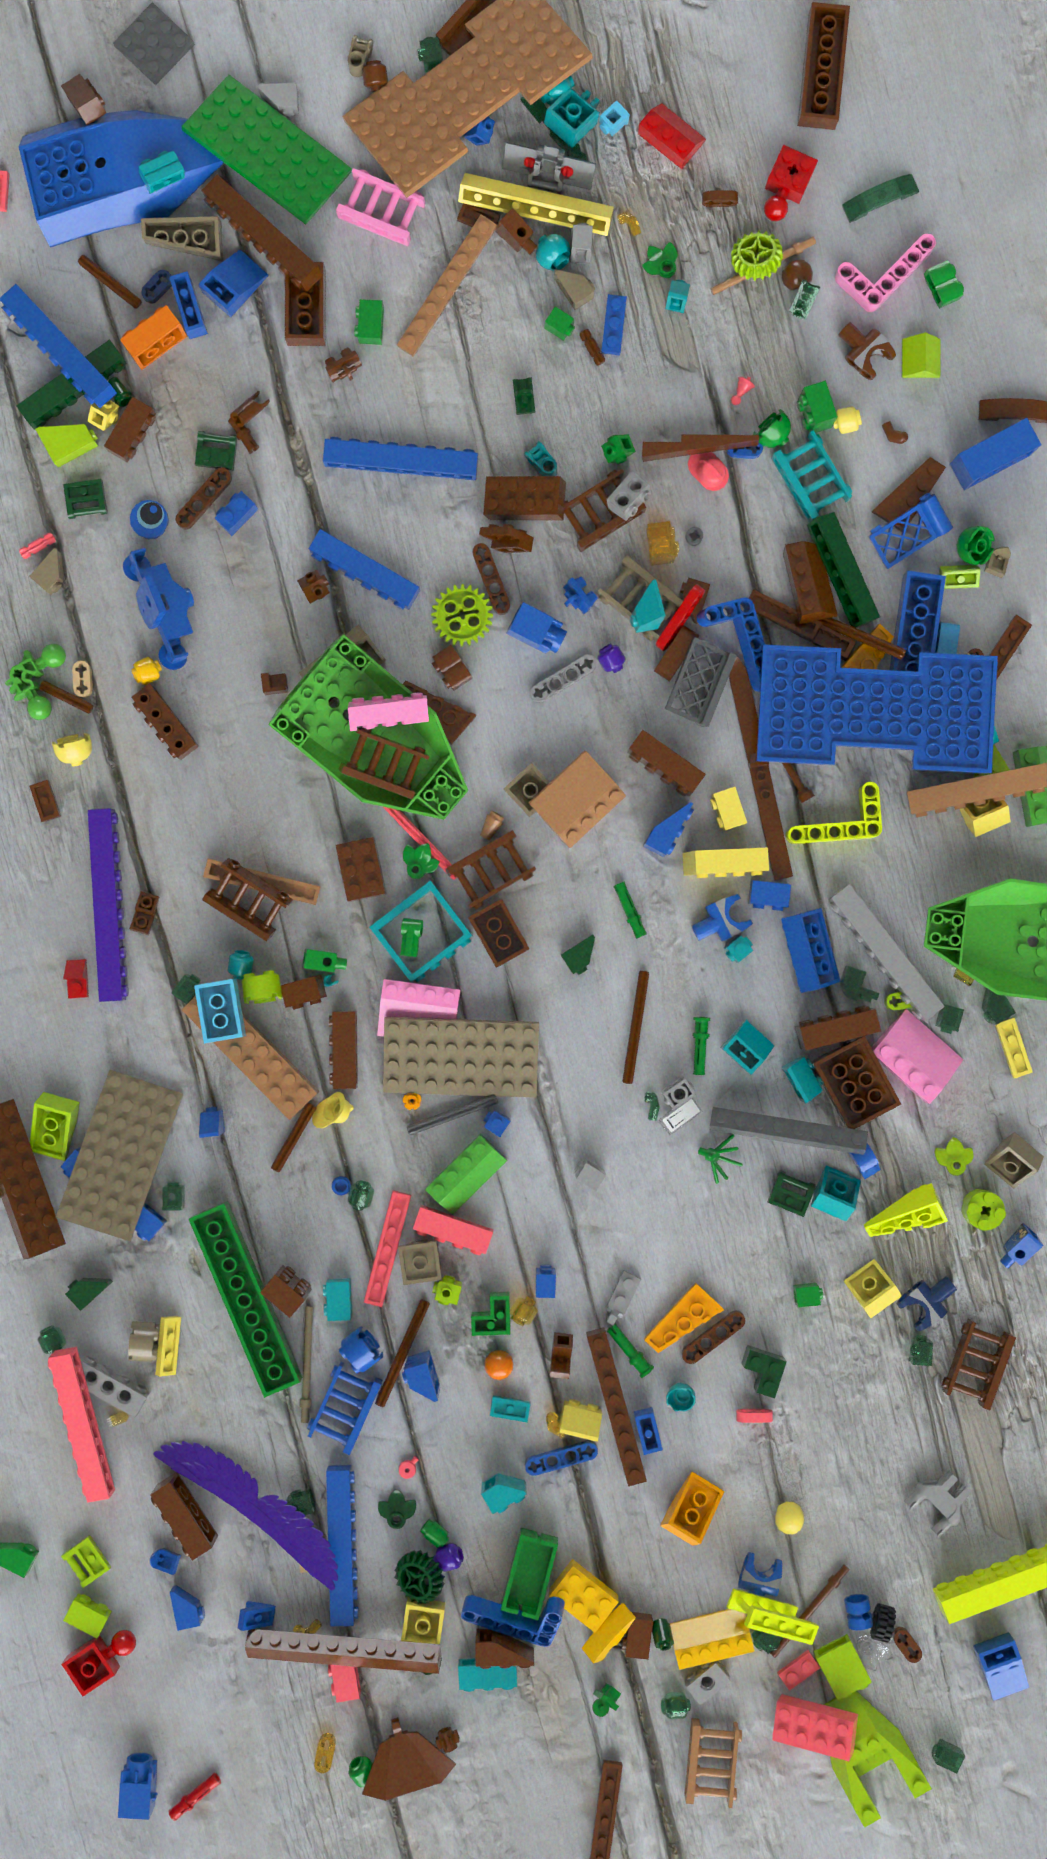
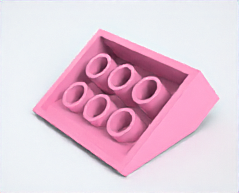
M384 979L377 1036L384 1037L385 1017L457 1019L461 989Z
M907 1009L898 1016L871 1047L878 1061L928 1104L943 1090L964 1060Z

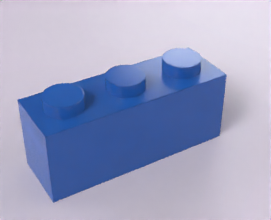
M188 271L170 276V282L189 339L207 335L206 325Z

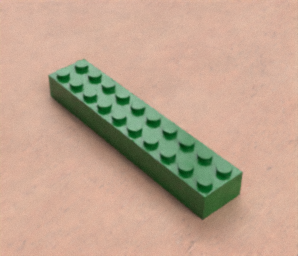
M225 1201L191 1216L188 1220L264 1398L300 1383L303 1378L271 1302L260 1293L264 1288L263 1282L229 1202Z

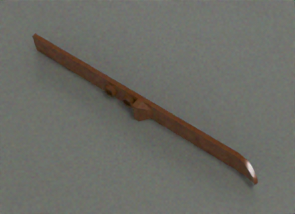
M737 656L729 675V681L775 881L793 877L769 770V762L756 761L758 716L748 673Z

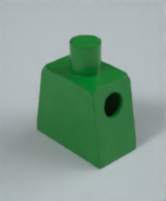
M305 948L302 968L326 972H335V969L346 970L347 959L337 957V953ZM324 958L330 959L329 965L323 964Z

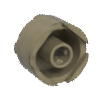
M132 1321L131 1328L133 1329L129 1338L128 1361L152 1362L156 1360L158 1343H155V1341H158L160 1324H156V1322Z

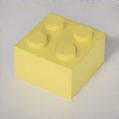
M408 1597L401 1641L440 1644L446 1602L431 1601L426 1604L423 1602L418 1604L416 1600L411 1602V1598Z

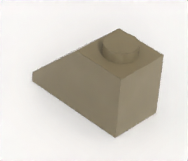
M560 270L554 272L555 282L574 310H577L594 298L595 287L591 280L587 281L584 275Z
M55 548L29 576L50 595L58 592L62 587L61 583L64 581L62 554Z

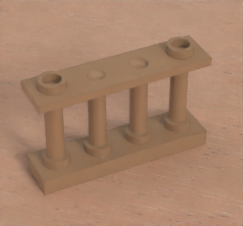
M691 1718L684 1793L686 1804H694V1797L704 1795L725 1797L728 1808L733 1807V1800L736 1801L737 1788H734L738 1742H742V1730H739L737 1722H733V1731L704 1729L700 1725L698 1718ZM703 1737L731 1739V1750L702 1748L699 1745V1741ZM705 1756L730 1759L729 1770L700 1767V1765H697L698 1758ZM696 1777L728 1778L727 1789L699 1787L696 1784Z

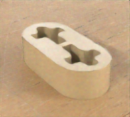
M77 661L72 669L73 689L79 697L87 698L93 691L92 669L85 661ZM81 665L87 668L86 671H83V678L82 674L78 672V669L81 668ZM82 681L84 686L88 687L87 690H84V694L79 691V688L82 687Z

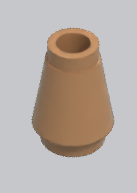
M494 811L487 814L480 836L491 840L504 824V817Z

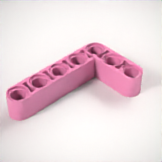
M923 234L875 284L871 283L850 262L840 264L835 274V281L865 311L874 312L931 254L936 240L931 234ZM926 243L929 248H924L921 244ZM908 257H913L916 262H911ZM845 271L849 274V276L844 277L842 276L841 272ZM895 271H901L903 276H898ZM882 284L888 285L890 289H884ZM854 285L862 286L863 290H857ZM868 298H874L876 303H871Z

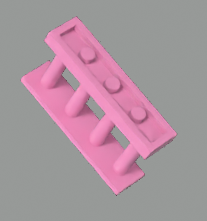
M353 168L352 174L356 184L348 203L345 205L338 204L336 209L337 217L390 240L409 246L411 237L407 228L416 206L425 207L423 195L416 191L406 198L396 185L374 177L366 170ZM366 184L373 187L374 190L366 210L361 213L355 210L354 207L363 185ZM381 191L392 196L383 218L379 220L374 218L372 213ZM400 198L410 203L401 225L396 227L391 225L390 219Z

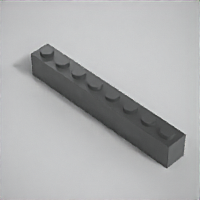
M718 1107L712 1108L710 1121L711 1131L862 1155L866 1151L868 1131Z

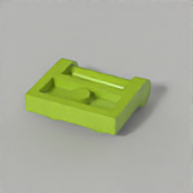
M90 1535L61 1555L62 1559L68 1562L79 1578L82 1588L111 1569V1565ZM74 1554L78 1556L86 1570L89 1572V1576H87L83 1569L80 1567V1565L73 1556Z

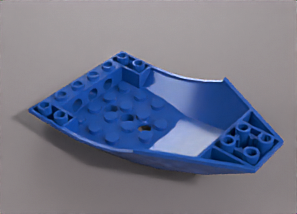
M139 110L109 112L89 125H86L82 118L74 119L25 135L19 144V151L36 221L50 247L104 230L141 223V218H168L224 162L182 131V125L188 118ZM163 151H174L184 168L185 178L150 194L139 175L138 166L145 159L153 160L157 158ZM100 157L105 158V166L97 168V159ZM85 163V170L78 172L79 165ZM68 169V175L65 178H61V172Z

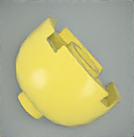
M83 733L84 737L78 738V734L57 739L58 743L53 741L52 746L56 757L63 763H71L72 766L82 765L83 760L87 759L92 751L90 735Z

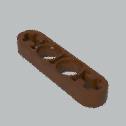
M221 467L215 470L177 513L175 520L180 528L190 529L230 485L232 476L228 469ZM226 473L227 479L225 481L220 480L219 475ZM214 480H215L216 483L220 480V482H219L218 484H219V486H221V487H220L219 489H218V487L213 483ZM214 487L215 494L213 496L205 495L206 488ZM195 501H201L203 504L202 508L198 511L192 508ZM188 509L195 514L194 517L187 511ZM190 514L187 518L189 522L187 524L185 522L182 523L181 517L186 518Z
M478 543L472 551L475 563L495 613L505 615L510 610L508 596L488 546L484 543ZM479 548L483 551L486 550L484 557L486 560L490 559V561L479 564V562H482L481 556L476 555ZM489 565L493 568L491 575L483 573L482 570L485 566ZM493 583L499 584L500 591L492 593L489 590L490 585ZM503 594L504 596L500 598L503 604H507L505 610L497 609V606H499L497 598L493 600V598Z
M737 1310L727 1314L683 1348V1360L687 1364L698 1362L745 1325L744 1315ZM733 1316H736L737 1318L741 1316V1318L739 1319V1324L735 1322L732 1325H730L733 1328L730 1331L728 1325L725 1324V1322L728 1321V1323L730 1324L734 1321L732 1318ZM720 1326L726 1328V1334L722 1337L716 1335V1329ZM702 1339H710L711 1345L708 1348H703L700 1345ZM697 1344L698 1348L702 1351V1353L699 1354L697 1350L694 1353L693 1359H691L690 1357L686 1358L687 1351H695L696 1347L694 1345Z

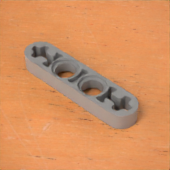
M585 655L534 685L530 690L531 699L537 703L543 702L592 673L596 668V659L591 655ZM586 659L588 662L592 661L591 669L585 667L582 669L583 674H580V670L576 665L579 664V667L583 666ZM574 669L577 672L576 678L569 679L566 676L567 670ZM558 679L561 685L559 688L553 689L550 687V681ZM546 683L551 693L548 694L546 690L542 693V698L534 697L535 689L543 690L545 688L543 684Z

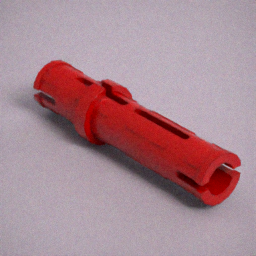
M213 1773L190 1794L184 1795L181 1801L168 1811L171 1819L176 1821L184 1813L191 1811L198 1801L221 1784L220 1777Z

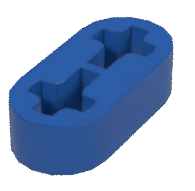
M759 443L756 446V449L759 450L755 454L752 453V450L746 449L752 446L743 447V449H738L737 452H733V449L726 450V452L732 458L756 459L761 455L763 446Z

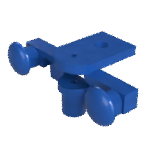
M146 548L131 551L123 562V571L129 579L140 583L136 592V599L141 616L149 629L158 628L164 643L159 650V660L167 669H180L187 661L188 652L180 645L179 638L193 633L187 617L188 608L194 606L193 595L189 588H182L172 580L166 563L151 567L149 560L144 557Z

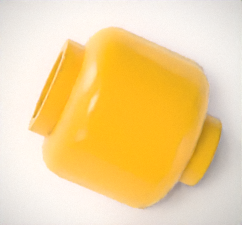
M145 657L135 662L133 669H131L136 682L143 685L158 680L160 677L159 671L162 670L157 660L153 661L151 657Z

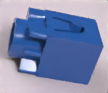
M523 602L519 606L506 634L546 654L548 651L557 653L567 631L561 628L562 622Z
M134 1753L127 1757V1764L124 1765V1770L121 1771L118 1818L150 1819L158 1795L156 1792L157 1760H152L150 1754Z

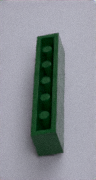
M110 339L85 356L106 380L112 374L122 371L127 364ZM61 373L16 405V407L35 430L38 427H43L50 418L59 416L67 406L74 405L78 398L85 395V392L83 390L79 392L72 385L73 380L71 377L67 379Z
M835 512L815 518L807 524V527L850 625L859 628L880 618L877 607L874 604Z

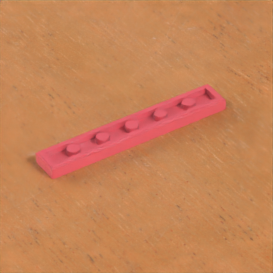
M392 1191L363 1303L378 1307L383 1306L411 1199L410 1194Z

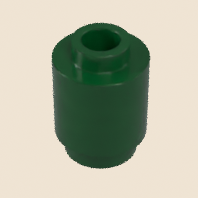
M664 1618L654 1620L652 1634L655 1647L661 1651L669 1650L674 1644L670 1623Z

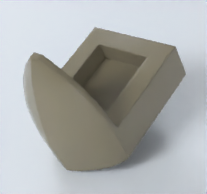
M1009 547L994 549L984 571L999 578L1005 576L1011 556Z

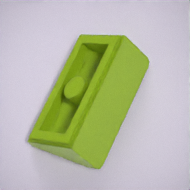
M978 565L940 566V575L946 576L944 589L979 587L981 569Z

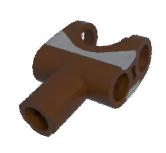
M849 322L838 334L852 348L845 356L846 361L856 372L868 380H873L876 377V372L870 363L871 356L880 355L888 360H893L896 357V352L892 345L876 329H872L864 336Z

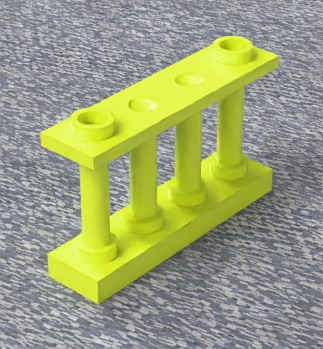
M734 1588L726 1606L728 1609L747 1614L744 1622L747 1628L810 1645L813 1644L819 1628L814 1622L796 1618L798 1607L795 1605Z

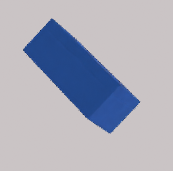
M1025 418L959 453L950 463V466L965 491L1031 456L1042 444L1028 418Z

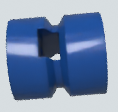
M865 1594L847 1596L844 1599L845 1610L849 1613L847 1614L849 1629L866 1630L873 1626L872 1613L869 1612L871 1609L869 1597Z

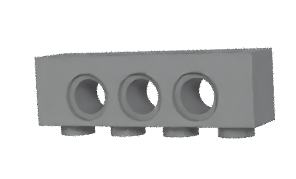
M83 1355L80 1360L89 1392L127 1414L136 1417L150 1392L146 1391V1387L141 1384L135 1385L130 1382L127 1376L118 1375L109 1366H102L96 1363L93 1357H85ZM89 1371L95 1372L97 1379H92L89 1376ZM106 1381H111L114 1384V1388H108ZM123 1390L129 1391L131 1397H124Z

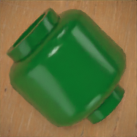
M366 1756L354 1758L349 1765L348 1774L360 1788L365 1786L373 1764Z

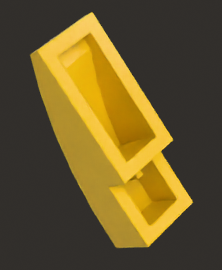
M621 1603L605 1619L595 1633L593 1632L583 1645L582 1650L592 1663L604 1660L610 1649L618 1645L636 1617L624 1603Z

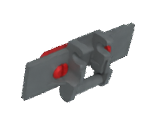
M506 142L502 165L504 170L528 175L527 187L531 188L533 186L557 192L560 195L563 184L591 190L596 163L565 156V150L542 144H539L538 148L534 149ZM540 171L554 174V179L558 181V184L535 179L533 176H539Z

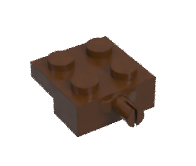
M489 524L488 527H480L479 535L492 540V549L502 553H527L532 551L534 537L528 535L525 530L514 529V526L511 524H503L502 526Z

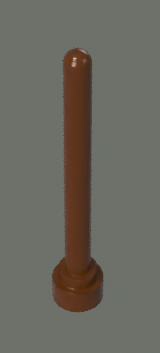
M782 763L799 791L797 793L800 802L804 803L814 797V793L811 789L809 790L808 787L804 786L792 764Z

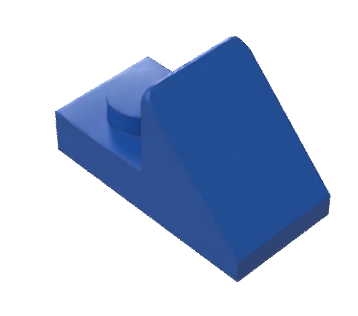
M247 1601L246 1608L240 1609L238 1629L246 1631L272 1626L276 1606Z

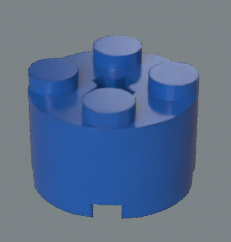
M362 1326L341 1341V1348H339L342 1357L349 1360L351 1368L357 1374L365 1372L383 1358V1352L379 1353L378 1351L379 1343L368 1330L362 1331Z

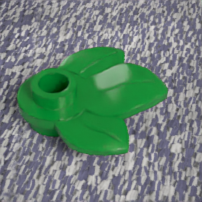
M671 242L663 250L649 246L647 251L649 261L642 265L644 270L650 275H660L666 279L674 276L676 272L675 261L678 256L675 246ZM669 267L670 271L665 272L663 268Z
M428 843L420 845L416 850L410 845H406L404 848L403 860L407 864V873L411 878L420 879L426 873H433L438 868L440 861L431 858V848ZM414 866H417L419 868L418 873H414Z

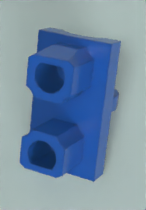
M572 577L567 581L563 588L566 591L564 595L568 600L564 604L566 607L572 604L575 610L579 608L585 614L594 605L598 597L592 591L585 594L582 589L587 584L582 577L576 579Z

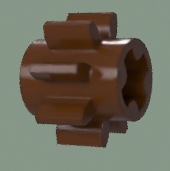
M444 1727L438 1731L435 1741L438 1750L443 1748L445 1753H449L458 1747L457 1743L460 1742V1737L457 1729L452 1731L451 1727Z

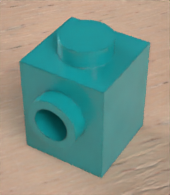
M738 936L724 947L727 951L725 954L731 962L739 963L754 951L751 948L753 944L746 936L744 938Z

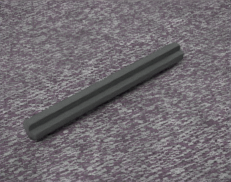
M496 1095L486 1096L407 1126V1131L409 1135L422 1132L498 1103Z

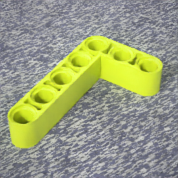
M867 782L859 788L861 821L794 826L787 830L786 840L791 844L870 839L879 836L882 832V819L878 785L874 782ZM866 786L872 788V796H868L865 794L864 790ZM868 805L873 806V815H869L866 812V807ZM869 824L875 826V834L868 832ZM850 826H854L857 829L855 836L849 834L848 829ZM831 827L837 829V837H832L829 834ZM811 829L818 830L819 836L817 839L810 836ZM793 830L799 832L800 838L798 840L792 839L791 832Z

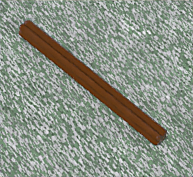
M639 971L622 1080L625 1084L633 1083L649 980L648 971Z
M421 1299L376 1399L375 1404L380 1407H385L429 1308L430 1303L424 1299Z

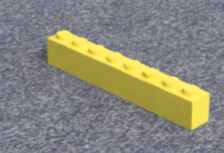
M468 173L464 174L461 181L458 200L460 203L508 213L514 208L522 217L570 228L579 223H586L589 226H593L592 233L605 236L608 235L614 209L613 206Z

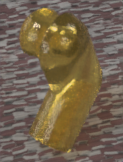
M548 1413L546 1416L547 1429L563 1439L566 1434L559 1432L557 1413Z

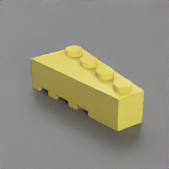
M768 848L697 850L682 853L684 876L697 875V878H708V875L715 874V877H727L726 874L733 873V877L745 876L747 872H751V876L763 875V871H769Z

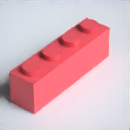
M424 1205L420 1206L413 1226L416 1233L421 1236H427L428 1234L434 1236V1240L445 1243V1240L452 1243V1246L463 1249V1247L471 1249L470 1252L476 1255L486 1254L493 1234V1229Z

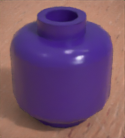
M610 643L598 651L600 654L597 659L605 672L613 671V673H617L624 668L622 664H624L626 658L618 645Z
M454 1543L438 1547L436 1555H434V1561L436 1563L439 1562L438 1567L443 1569V1572L458 1569L464 1560L462 1549Z

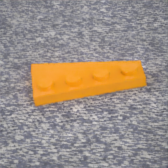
M877 624L870 633L890 643L894 637L881 624ZM861 643L841 668L877 670L885 652Z

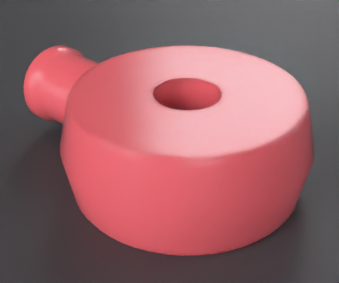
M416 1456L411 1461L405 1460L400 1463L398 1471L401 1477L410 1479L416 1474L415 1464L419 1461Z

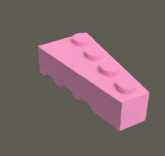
M412 693L411 697H403L402 694L391 695L389 699H384L383 696H374L372 700L365 701L364 698H353L352 702L348 703L350 731H357V726L373 729L381 723L382 726L389 727L397 725V722L400 721L404 725L429 722L427 695L423 696L422 693Z

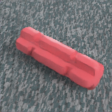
M49 532L43 535L44 538L40 537L29 543L28 547L20 548L21 556L27 559L32 553L36 554L46 548L48 544L55 543L56 539L53 534Z

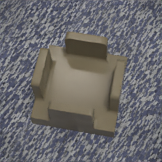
M437 1240L412 1241L407 1245L398 1246L403 1285L442 1280Z

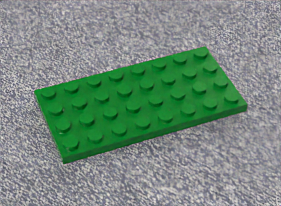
M229 74L182 125L183 132L305 225L352 171V168Z

